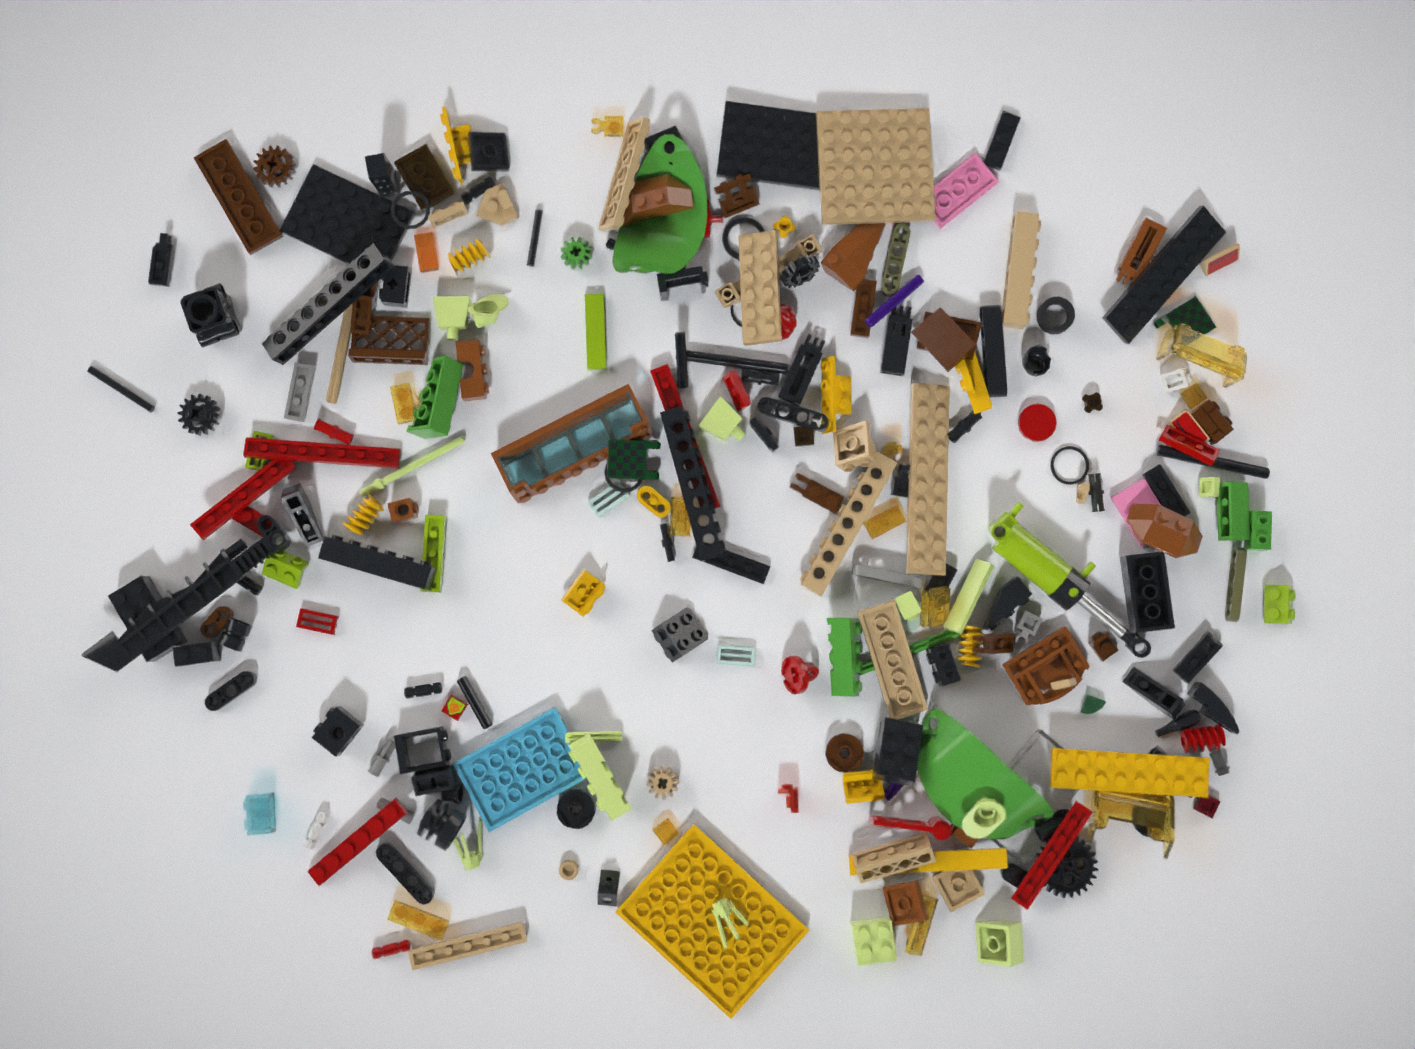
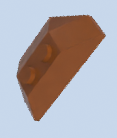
M669 174L635 182L629 194L630 202L625 209L623 215L625 220L622 226L694 209L691 189Z
M1132 504L1126 522L1131 526L1133 532L1142 543L1177 559L1198 552L1203 536L1193 520L1159 504Z

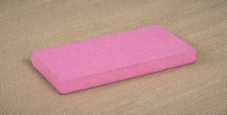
M976 153L934 185L936 219L934 222L940 229L999 183V180Z

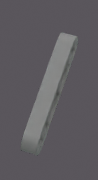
M853 564L851 572L853 575L919 589H925L926 579Z

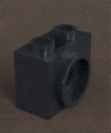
M341 706L332 707L326 713V720L323 724L320 722L314 728L313 732L315 734L311 737L335 757L343 753L364 726L362 722ZM338 727L342 728L344 732L341 738L336 735Z

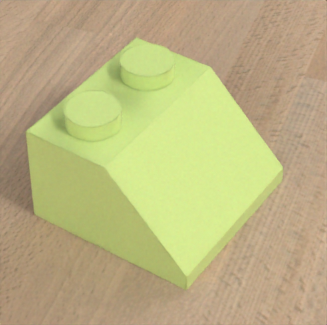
M1006 920L976 922L978 962L1010 967L1024 962L1022 922Z

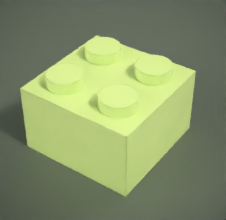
M889 916L850 922L855 959L858 966L897 961L892 921Z

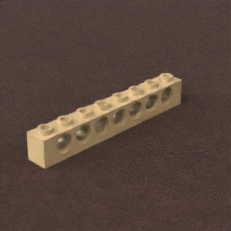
M877 451L876 461L871 462V465L868 466L865 472L861 471L856 480L859 482L856 489L854 487L851 488L847 495L850 498L846 505L842 504L837 513L840 517L837 522L833 520L828 529L831 531L828 538L824 537L818 547L821 548L819 554L814 553L809 562L812 565L809 571L805 570L800 578L802 587L820 597L823 595L896 467L897 462ZM872 469H877L880 472L878 479L871 476ZM864 485L869 486L871 489L870 495H864L861 492V487ZM853 502L861 504L860 512H855L852 509ZM845 518L852 521V527L849 529L842 525V521ZM834 535L842 537L843 542L841 545L833 543ZM829 551L833 554L831 562L824 560V552ZM816 568H821L824 571V576L821 579L814 576Z

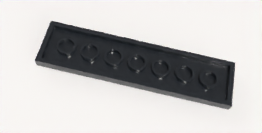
M1199 206L1102 317L1125 344L1131 343L1226 233L1205 206Z

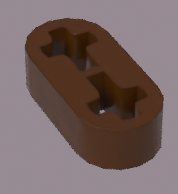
M227 606L216 608L200 627L201 634L208 638L216 637L225 628L228 617L233 618V610ZM227 611V618H222L218 621V619L222 616L220 612ZM216 623V625L212 628L214 632L207 633V626H212Z

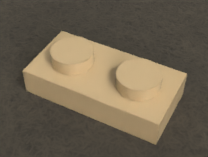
M454 202L444 210L437 209L433 211L432 215H429L428 218L435 228L469 213L463 202Z

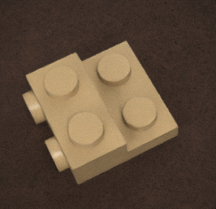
M862 421L833 432L835 466L844 472H852L855 470L854 467H868L871 465V462L876 461L875 443L871 440L870 423L868 421Z

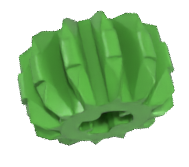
M573 237L570 238L571 243L565 241L564 245L566 247L560 249L564 253L561 255V259L565 260L564 264L566 266L571 264V269L573 270L576 265H578L579 269H582V263L588 266L589 262L587 259H592L590 254L592 247H587L588 241L582 242L581 237H578L577 242H575ZM575 250H578L579 256L574 255Z

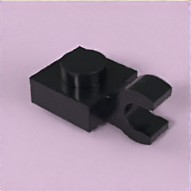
M899 464V477L893 476L890 495L908 498L909 464Z

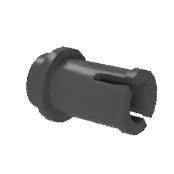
M1221 750L1209 754L1216 769L1214 772L1218 776L1230 772V766H1227Z

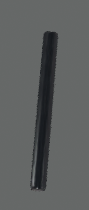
M686 350L687 361L757 371L763 370L786 374L788 371L787 363Z
M1158 445L1156 450L1158 456L1263 479H1268L1270 475L1269 468L1217 457L1213 465L1210 466L1173 447Z

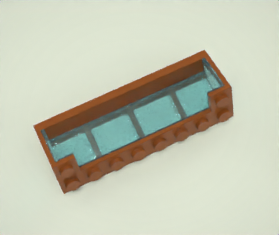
M627 384L492 452L491 455L509 493L519 504L529 501L536 494L547 492L548 488L554 485L563 484L570 477L579 476L584 470L598 466L605 459L608 460V440H649L654 434L630 385Z

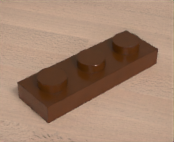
M863 279L856 288L850 336L869 338L871 327L865 323V319L873 313L877 281Z

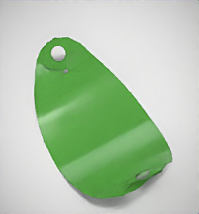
M664 134L654 142L641 165L635 182L669 174L691 189L694 209L621 226L616 238L612 259L616 272L675 273L691 261L702 243L707 221L705 182L690 149L682 139L673 134ZM667 141L673 142L675 150L671 154L666 153L664 149Z
M933 709L926 715L922 722L923 730L917 770L930 800L948 821L963 829L962 822L964 817L974 808L975 803L982 798L997 800V803L1001 804L1006 812L1005 820L983 838L1007 839L1023 830L1033 828L1035 825L1053 816L1054 811L1049 803L958 721L939 709ZM932 717H935L937 720V727L934 730L930 726V719ZM1044 815L1041 819H1032L1034 816Z

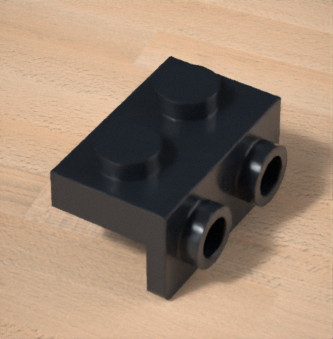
M949 644L927 649L926 658L928 664L933 666L934 672H932L935 683H938L939 686H946L961 680Z

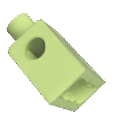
M470 296L433 297L438 328L440 330H447V340H459L458 330L468 329L470 313L467 308L472 304V299Z
M721 396L699 424V429L725 442L730 436L741 441L746 434L738 426L742 418Z

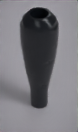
M1189 710L1162 728L1155 730V733L1159 738L1169 733L1190 728L1201 721V716L1197 710Z

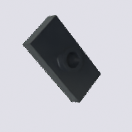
M756 417L751 419L749 422L750 427L771 453L775 452L779 446L771 437L773 433L767 426L763 427Z

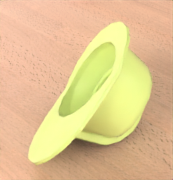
M501 294L488 295L469 305L467 310L472 314L476 327L481 328L496 323L499 312L508 306L509 299Z
M982 798L978 800L974 808L963 819V831L972 838L986 837L1005 820V809L995 799Z

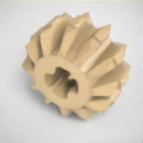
M660 766V773L654 768L652 771L655 776L648 775V778L653 781L646 783V786H653L649 793L651 794L656 790V799L660 793L663 800L666 799V793L673 797L671 789L678 791V787L672 784H678L679 780H673L672 778L676 777L677 773L674 772L669 775L670 767L664 772V767ZM660 778L668 780L666 783L667 787L663 788V785L662 787L658 785Z

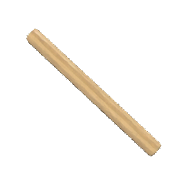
M353 304L344 311L326 396V402L336 404L338 400L351 336L350 327Z

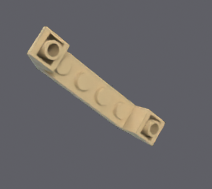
M813 234L796 243V247L778 257L779 280L781 279V272L786 270L785 267L791 261H795L798 257H803L804 255H807V257L810 254L817 256L822 252V248ZM740 280L733 284L729 282L714 291L723 308L741 302Z

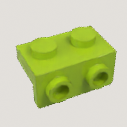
M285 550L269 555V559L265 558L262 575L295 589L300 586L303 572L309 565L308 561L287 553Z
M1265 585L1264 623L1292 624V620H1295V609H1292V601H1295L1296 592L1295 589H1292L1291 585Z

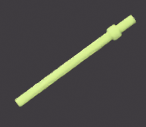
M460 436L382 479L378 478L372 481V484L360 490L362 496L364 497L367 493L370 494L376 490L380 491L390 482L465 443L463 437Z

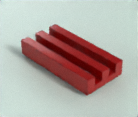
M300 608L296 627L335 635L339 616ZM306 613L320 617L330 618L333 620L331 623L327 621L303 617V614ZM303 620L312 623L331 626V629L327 630L323 628L301 624V622Z

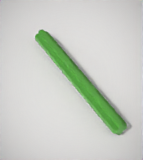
M945 630L909 644L911 655L960 637V634ZM872 660L862 663L860 675L875 670Z

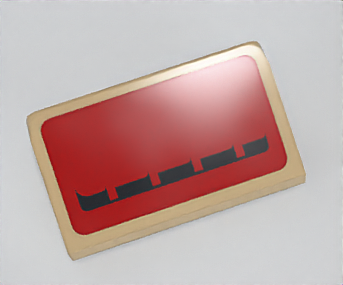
M1236 243L1203 260L1199 265L1204 275L1208 276L1238 261L1240 244Z
M1187 409L1168 422L1170 426L1205 443L1210 440L1209 436Z

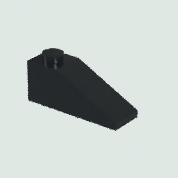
M301 483L283 489L281 500L305 547L323 541L322 532Z
M1133 667L1122 681L1173 720H1175L1185 706L1183 698L1136 667Z

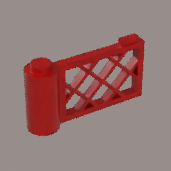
M869 815V821L872 825L929 832L940 841L947 840L952 833L950 824L938 816H933L926 822Z

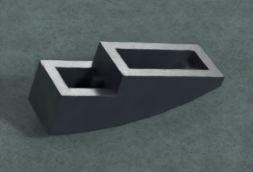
M1194 682L1187 695L1203 705L1199 712L1230 733L1238 734L1240 730L1223 701L1202 682Z

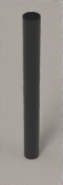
M93 366L88 368V373L150 413L155 410V406Z

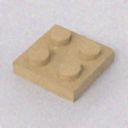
M973 870L940 871L931 876L950 912L985 895Z

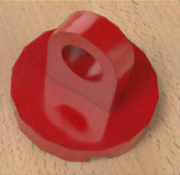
M796 655L785 658L781 667V674L785 678L783 680L784 686L791 694H802L806 691L809 682L818 676V667L812 662L805 663L802 658Z

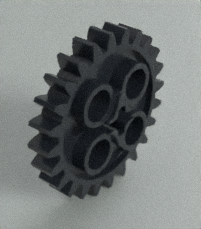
M1077 836L1068 849L1067 854L1062 858V861L1079 872L1080 876H1076L1059 863L1044 885L1047 886L1046 890L1048 892L1053 890V895L1058 896L1060 893L1063 898L1068 893L1069 897L1073 898L1074 892L1081 896L1080 889L1087 892V884L1093 886L1090 879L1097 878L1092 873L1099 870L1093 866V864L1098 863V860L1092 859L1096 853L1093 851L1089 852L1092 846L1089 844L1085 845L1086 841L1084 839L1079 841ZM1039 846V848L1043 851L1045 847ZM1083 859L1082 867L1076 868V861ZM1067 875L1072 876V881L1069 884L1064 882Z

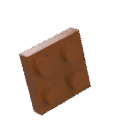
M919 880L882 887L892 926L929 919Z

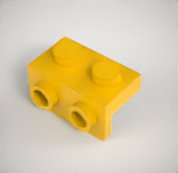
M583 569L561 601L584 617L592 610L597 598L599 599L604 594L606 585Z
M873 770L842 774L846 804L885 800L882 781L872 779Z

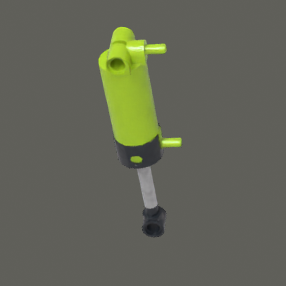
M1017 502L1009 513L1005 511L997 521L990 523L988 531L996 540L992 549L1045 592L1056 604L1067 611L1078 603L1123 640L1125 647L1136 657L1144 658L1150 654L1151 645L1145 638L1137 633H1131L1085 595L1091 584V581L1086 577L1096 565L1090 561L1079 572L1032 535L1015 519L1024 507L1020 502ZM1002 526V533L995 535V528ZM1144 643V648L1141 651L1135 650L1136 644Z

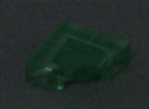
M1086 694L1080 713H1095L1103 708L1106 701Z

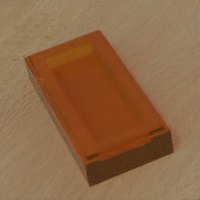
M428 232L414 235L420 272L440 270L434 233Z

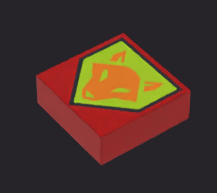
M451 694L441 711L459 721L468 704Z

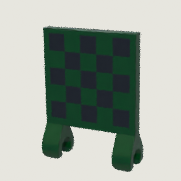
M1196 296L1153 322L1156 329L1168 322L1180 339V342L1170 347V351L1173 354L1216 328Z
M608 440L607 478L658 480L659 472L655 470L646 471L647 449H660L661 443L657 440Z

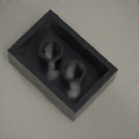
M885 717L880 722L872 779L909 787L915 783L923 725Z

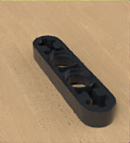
M770 397L761 398L757 405L758 410L768 417L818 432H823L829 427L828 418L820 412ZM767 402H769V405L775 408V414H773L774 410L770 408H767L766 411H764L765 409L762 407V405H766ZM782 407L789 408L787 416H780L779 411ZM801 412L807 413V419L804 422L797 420V416ZM811 415H813L812 418L817 421H819L822 418V420L825 422L824 425L821 424L820 427H818L816 422L811 421Z
M383 843L378 846L376 857L418 903L422 905L430 903L434 898L432 887L392 844ZM381 848H388L390 850L388 854L391 858L394 855L396 856V858L393 859L390 862V864L387 862L388 860H390V858L387 855H381V853L383 852ZM396 861H400L404 865L401 872L394 870L393 865ZM408 876L416 877L417 883L415 886L407 884ZM420 884H422L423 886L420 889L423 892H429V899H422V892L420 890H417V892H415L414 889H416Z

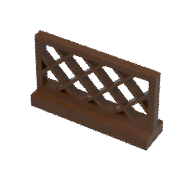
M373 316L371 329H374L379 334L373 340L369 341L365 334L357 336V333H352L351 349L348 352V357L352 363L428 365L430 318ZM380 322H386L388 327L380 333L375 326ZM398 323H405L408 326L401 333L394 328ZM418 323H424L425 329L418 334L413 327ZM392 329L397 336L389 342L384 335ZM411 330L416 337L408 343L403 336ZM362 337L368 342L363 348H356V342ZM380 338L387 343L382 349L376 348L373 345ZM401 338L406 345L401 349H395L392 345ZM420 339L423 342V350H415L411 345Z

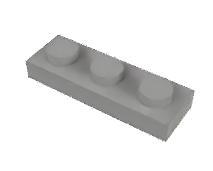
M294 363L284 419L305 422L315 366Z

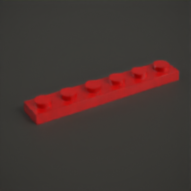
M272 460L189 525L204 541L294 471L296 466L291 461Z
M396 797L307 872L316 884L321 886L409 812Z
M1077 800L1075 801L1011 897L1013 901L1026 910L1029 909L1093 811Z

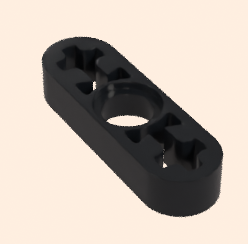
M243 671L205 698L206 708L210 711L220 710L248 691L257 682L255 673ZM244 675L251 677L249 679L250 684L244 683L241 686L237 684L245 680ZM229 685L234 686L236 689L232 697L226 693V688ZM221 696L225 698L217 702L218 706L211 705V703L213 702L212 698L217 699Z

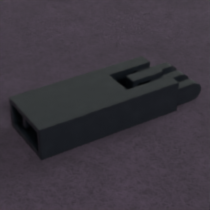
M900 305L899 313L896 312V306L891 311V315H889L887 320L880 373L903 377L913 319L910 318L911 307H907L906 314H904V306ZM895 323H898L896 331L901 332L902 330L901 336L893 335Z
M809 333L804 344L800 345L778 395V398L796 406H800L822 357L823 353L821 351L826 342L822 340L820 345L817 346L816 343L819 338L815 337L813 343H810L812 335ZM804 355H807L806 358H805V360H804V363H806V364L809 363L810 358L812 357V360H811V363H810L808 369H806L805 367H801V366H800V364H801V362H802V360H803Z

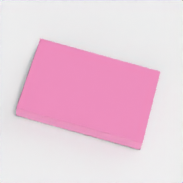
M1145 478L1110 498L1140 547L1146 544L1138 539L1131 526L1126 522L1132 504L1161 505Z

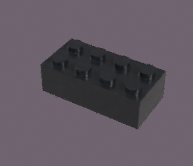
M1152 552L1121 556L1120 564L1130 632L1140 633L1174 629L1175 624L1165 553Z
M142 575L108 595L127 629L131 625L130 617L136 620L149 603L152 604L163 599L150 576ZM178 626L142 653V656L146 662H155L172 652V647L182 646L188 641Z

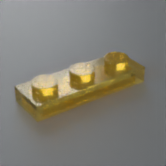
M923 895L929 919L912 923L910 935L906 941V953L922 956L939 900L937 898Z
M398 900L394 901L387 918L389 921L441 941L450 922L447 919Z

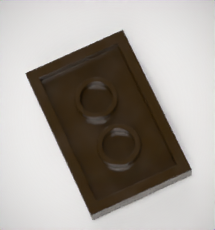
M427 144L394 161L409 190L419 192L425 196L430 204V208L455 194ZM413 195L421 211H426L424 201L419 196Z

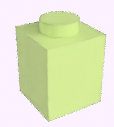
M911 590L892 599L895 600L902 620L907 619L910 622L919 617L917 613L922 610Z

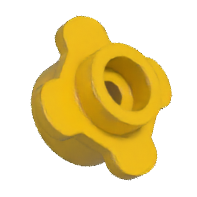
M782 216L778 222L773 224V228L780 233L781 238H786L787 234L794 232L796 229L795 224H792L788 216Z

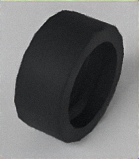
M1063 297L1047 299L1037 311L1039 327L1049 334L1065 332L1075 319L1073 305ZM1059 305L1066 311L1067 318L1063 325L1052 326L1046 321L1045 311L1049 306Z

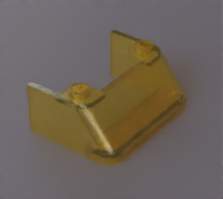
M1186 324L1176 325L1166 332L1156 356V360H1161L1167 355L1173 354L1226 376L1222 386L1225 388L1242 381L1246 373L1247 353L1243 347L1231 346L1192 330Z
M1093 791L1090 807L1093 813L1088 819L1087 843H1092L1096 829L1106 828L1109 819L1147 826L1149 837L1155 841L1163 842V858H1168L1175 841V799L1173 795Z

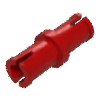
M317 419L314 425V430L328 435L332 440L335 438L347 445H350L354 438V434L340 429L336 424L333 426L321 419Z

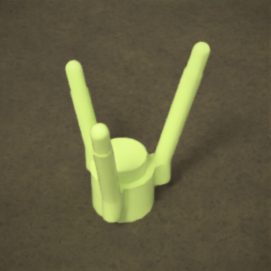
M482 820L478 821L477 854L475 851L468 850L463 833H460L464 854L456 837L453 841L465 870L480 867L479 861L483 860Z
M725 897L713 904L714 909L712 912L716 918L723 946L727 948L720 917L726 919L736 939H739V936L728 916L732 913L730 909L745 925L749 923L733 905L732 901H727Z

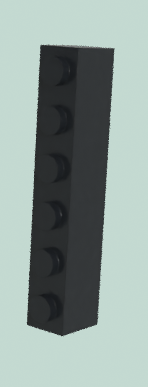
M332 534L331 538L324 536L318 559L431 591L437 568L431 567L432 563L423 560L420 563L413 562V557L406 555L399 558L396 557L397 553L385 550V553L378 552L379 548L367 545V548L360 546L361 542L350 540L347 543L343 541V537Z

